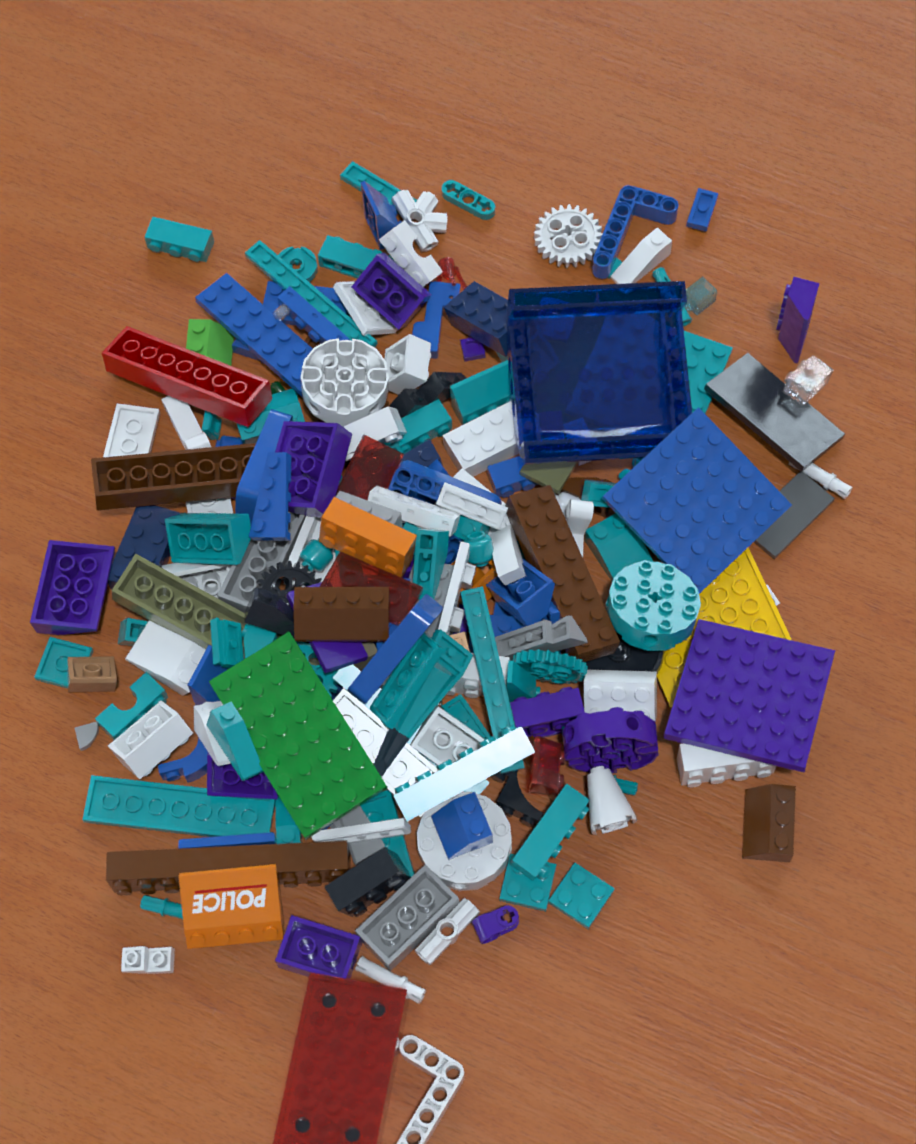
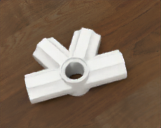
M408 190L399 191L394 195L392 202L402 219L408 223L416 234L417 238L415 241L421 251L427 252L438 244V240L433 232L445 233L447 228V214L432 212L439 200L434 194L424 191L416 203ZM411 219H416L419 222L415 223Z

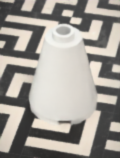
M604 766L592 768L590 770L591 773L587 775L591 833L597 834L596 830L599 829L602 830V833H608L627 827V821L632 820L633 824L637 822L633 809L610 769H605Z

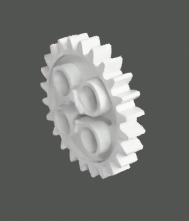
M568 204L567 209L560 205L559 211L552 208L551 214L545 212L544 218L540 217L539 224H536L534 238L535 246H538V253L543 252V259L550 257V264L556 260L558 267L562 262L565 263L566 268L569 267L570 263L577 267L578 261L584 265L585 258L592 260V254H595L602 237V227L598 226L599 220H593V213L587 215L586 208L579 211L578 205L575 209H571L570 204Z

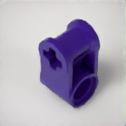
M507 905L473 919L472 925L480 943H489L515 930L519 925L518 911L514 907ZM505 914H508L510 917H512L511 923H508L507 920H504Z

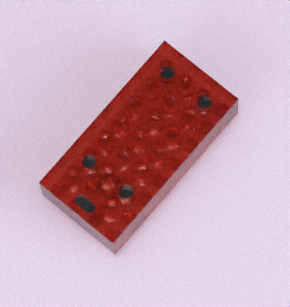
M310 972L273 1144L382 1143L400 1052L399 1044L402 1040L409 1006L407 989Z

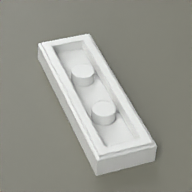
M446 482L436 503L438 506L460 513L463 516L498 530L508 510L503 505Z

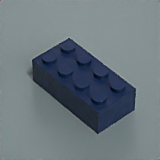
M475 281L444 306L453 327L505 357L537 331L529 311Z
M156 505L135 508L112 562L108 585L111 590L135 554L161 568L162 565L168 564L171 555L165 519L180 514L179 512Z

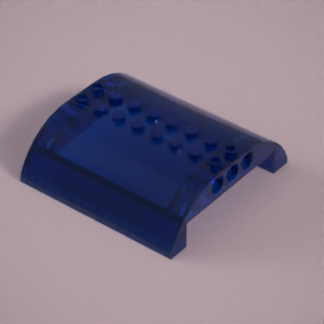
M685 281L509 289L507 304L508 369L515 437L519 455L524 465L644 458L692 414L682 309L687 303Z

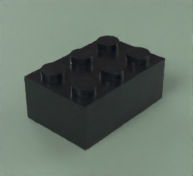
M384 847L326 885L325 889L339 912L351 917H359L367 911L368 906L384 901L387 898V894L391 891H398L411 876L399 855Z

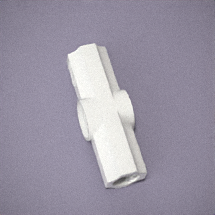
M464 898L445 919L438 922L436 928L415 949V952L425 963L431 966L449 945L456 942L461 932L480 913L479 910L469 900ZM445 927H451L454 930L450 936L442 935L441 931Z

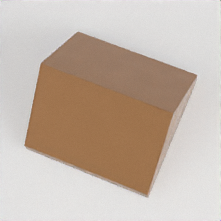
M114 656L68 657V692L115 691L117 677Z

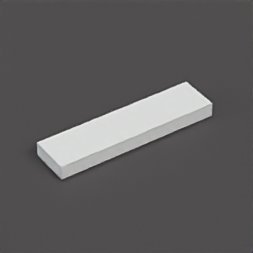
M404 818L321 830L312 836V840L314 842L347 841L348 843L410 834L411 826Z

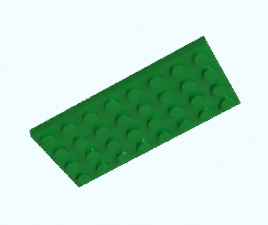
M287 632L209 681L222 704L232 702L244 720L260 759L259 764L305 839L310 838L388 788L290 632Z

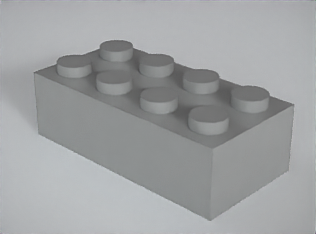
M425 864L355 930L356 935L361 937V941L367 949L391 971L436 928L440 920L448 916L459 904V898Z

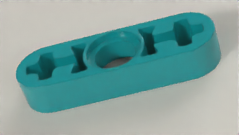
M448 180L443 183L442 196L445 200L482 220H490L494 217L495 203L492 200L455 180ZM465 197H472L474 201L467 204L463 202V199ZM487 207L490 208V211H489V210H485V212L482 211V208H483V209H486Z

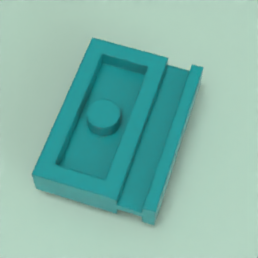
M219 618L210 620L213 665L220 664L222 667L231 668L244 660L241 623L225 619L219 620Z

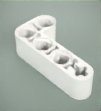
M170 396L161 399L185 450L211 447L205 432H202L188 403Z

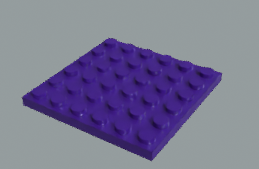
M698 619L664 733V739L805 773L835 650Z

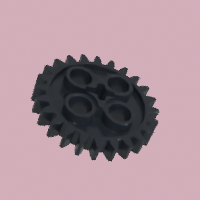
M287 561L285 567L281 562L277 563V569L274 566L268 567L269 573L265 571L261 573L264 580L258 579L256 583L260 585L257 589L272 592L291 607L286 598L288 592L294 591V587H299L300 584L307 587L320 583L322 579H314L316 571L308 573V565L300 569V562H296L292 567L291 561ZM278 579H282L285 582L286 587L284 590L277 587ZM292 579H295V585L292 588Z

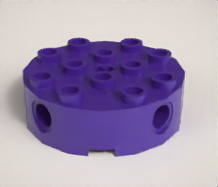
M613 707L609 711L590 714L579 713L577 718L566 723L563 729L565 761L568 760L569 766L587 773H591L590 770L598 766H604L605 769H610L612 773H617L618 768L626 767L632 771L652 763L659 755L656 723L650 717L644 715L643 711H624L621 707Z

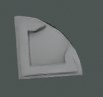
M97 722L75 727L81 751L89 748L98 735L99 725Z

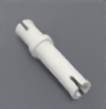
M814 463L803 471L807 476L822 484L824 489H830L844 499L848 497L853 488L836 478L837 475L834 473L830 474Z
M364 956L359 959L357 963L359 966H356V971L393 989L397 995L402 994L418 1004L421 1003L426 989L409 982L405 976L400 977L375 964Z

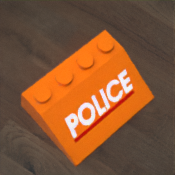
M276 864L179 873L187 949L283 940L284 916Z

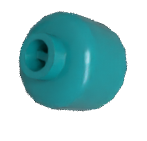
M475 531L467 535L463 542L470 544L468 562L475 564L477 567L487 565L488 561L493 558L494 547L492 538L483 531Z
M319 539L310 540L300 553V558L303 560L301 565L303 567L308 565L309 572L313 570L317 572L324 571L334 558L333 548H327L319 542Z

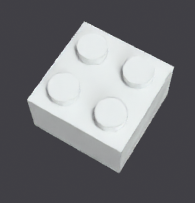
M409 334L385 350L389 391L400 394L404 388L415 389L427 381L429 377V360L431 358L430 342Z

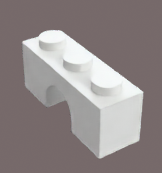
M404 220L379 240L394 261L424 287L443 271L431 255L423 258L414 251L413 241L417 236Z

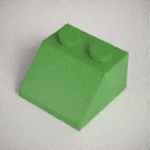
M189 319L186 349L232 366L234 336L221 324L213 320Z

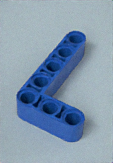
M627 185L622 187L594 254L593 275L600 279L607 278L610 275L634 215L669 225L677 219L678 201L673 197Z
M273 409L268 414L236 492L235 514H249L250 525L253 520L267 455L276 450L283 422L293 421L292 415Z
M409 460L400 463L388 489L391 491L399 490L406 496H409L412 490L438 500L442 487L446 482L500 505L502 504L500 497L492 492ZM401 470L408 471L410 473V477L404 476L401 473ZM422 479L430 480L432 485H426Z
M426 593L347 690L366 704L422 634L439 616L444 607Z

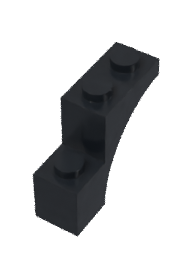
M433 372L419 389L404 388L389 406L396 408L400 417L403 418L438 399L442 402L451 398L450 386L467 378L462 373Z
M518 770L503 774L499 771L492 775L491 778L500 783L506 782L497 799V805L502 808L505 816L512 817L513 815L521 819L520 821L526 826H537L544 813L532 806L523 795L518 783Z

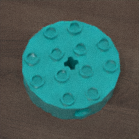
M645 560L624 567L613 578L605 609L614 629L622 635V639L629 645L647 651H666L674 648L676 644L686 640L692 634L701 602L698 589L687 575L671 564Z

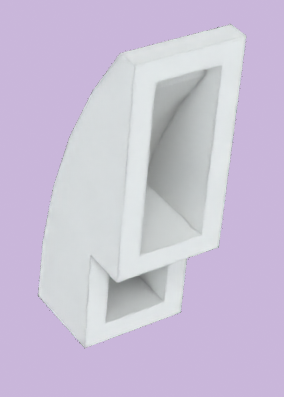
M509 525L490 534L494 547L492 555L500 580L506 586L525 577L522 565L523 559L512 526Z

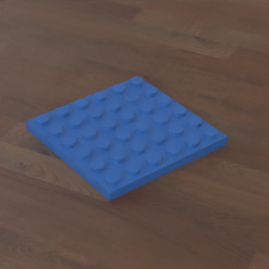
M699 407L602 497L610 508L664 564H671L687 575L698 589L699 594L792 506Z

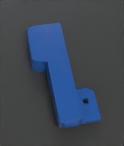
M430 282L429 293L432 295L427 301L425 321L416 322L413 325L412 335L431 343L430 352L433 359H437L439 355L444 306L452 300L449 297L455 298L460 293L461 284Z

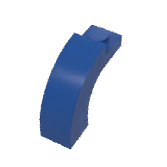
M198 738L197 746L188 756L158 765L159 774L163 781H175L184 775L187 783H190L207 773L208 751L200 738Z

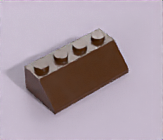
M294 587V637L296 642H386L389 638V587Z

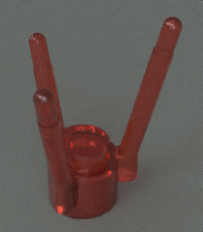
M445 257L439 260L438 266L443 272L437 276V282H442L443 277L446 280H450L452 286H456L454 277L457 276L462 288L465 289L467 285L460 274L459 267L455 266L454 259Z

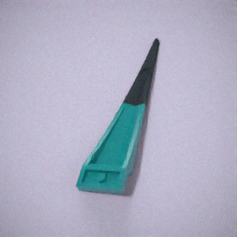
M436 629L431 638L445 651L393 730L388 729L373 764L381 777L429 714L464 675L473 657L472 653L441 629Z

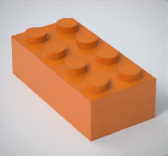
M334 497L321 517L319 542L327 548H334L349 558H355L363 562L368 567L379 569L389 577H403L413 560L417 535Z

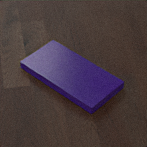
M327 580L307 587H332V585ZM294 591L287 593L286 597L293 609ZM309 642L325 673L365 661L368 658V654L361 642Z

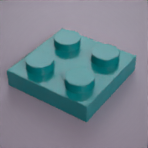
M510 853L499 901L546 912L557 864L546 862L549 868L542 878L536 876L533 881L510 865L515 857V854Z
M574 863L548 903L586 929H589L615 891V888L577 863Z

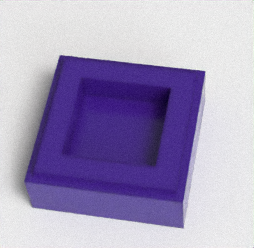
M474 338L460 340L464 362L485 358V350L481 342Z

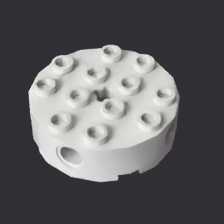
M339 338L331 339L314 347L304 359L302 366L301 390L304 403L314 416L326 423H338L341 426H346L379 411L385 405L389 390V376L385 359L376 348L357 339H352V341H339Z
M461 792L427 810L423 814L417 830L418 852L423 866L426 864L448 888L457 891L478 890L495 880L507 867L512 851L510 823L502 808L488 797L476 794L493 834V843L448 860L431 815L452 800L472 792Z

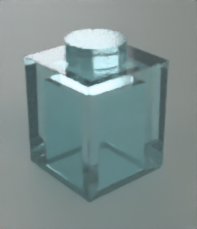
M702 276L684 291L682 302L688 311L699 315L716 301L717 289Z

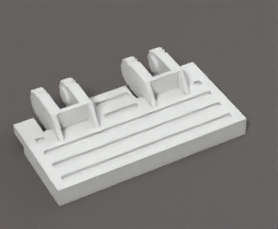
M460 542L438 629L443 630L448 635H450V631L459 633L461 630V622L464 618L465 610L457 607L461 588L471 589L473 576L476 572V566L468 563L470 544Z

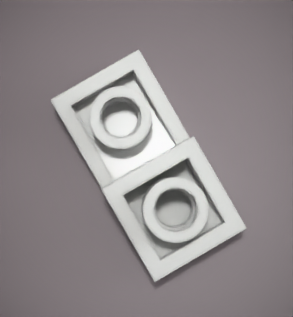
M125 947L122 949L121 972L142 974L174 973L175 949L172 947Z

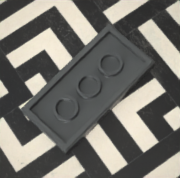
M801 471L779 491L792 506L754 541L756 545L774 560L835 499Z

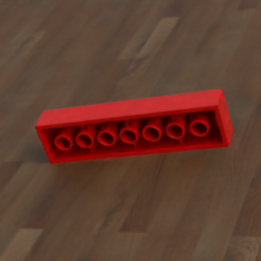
M126 326L101 352L107 372L246 427L252 424L272 400L269 380Z

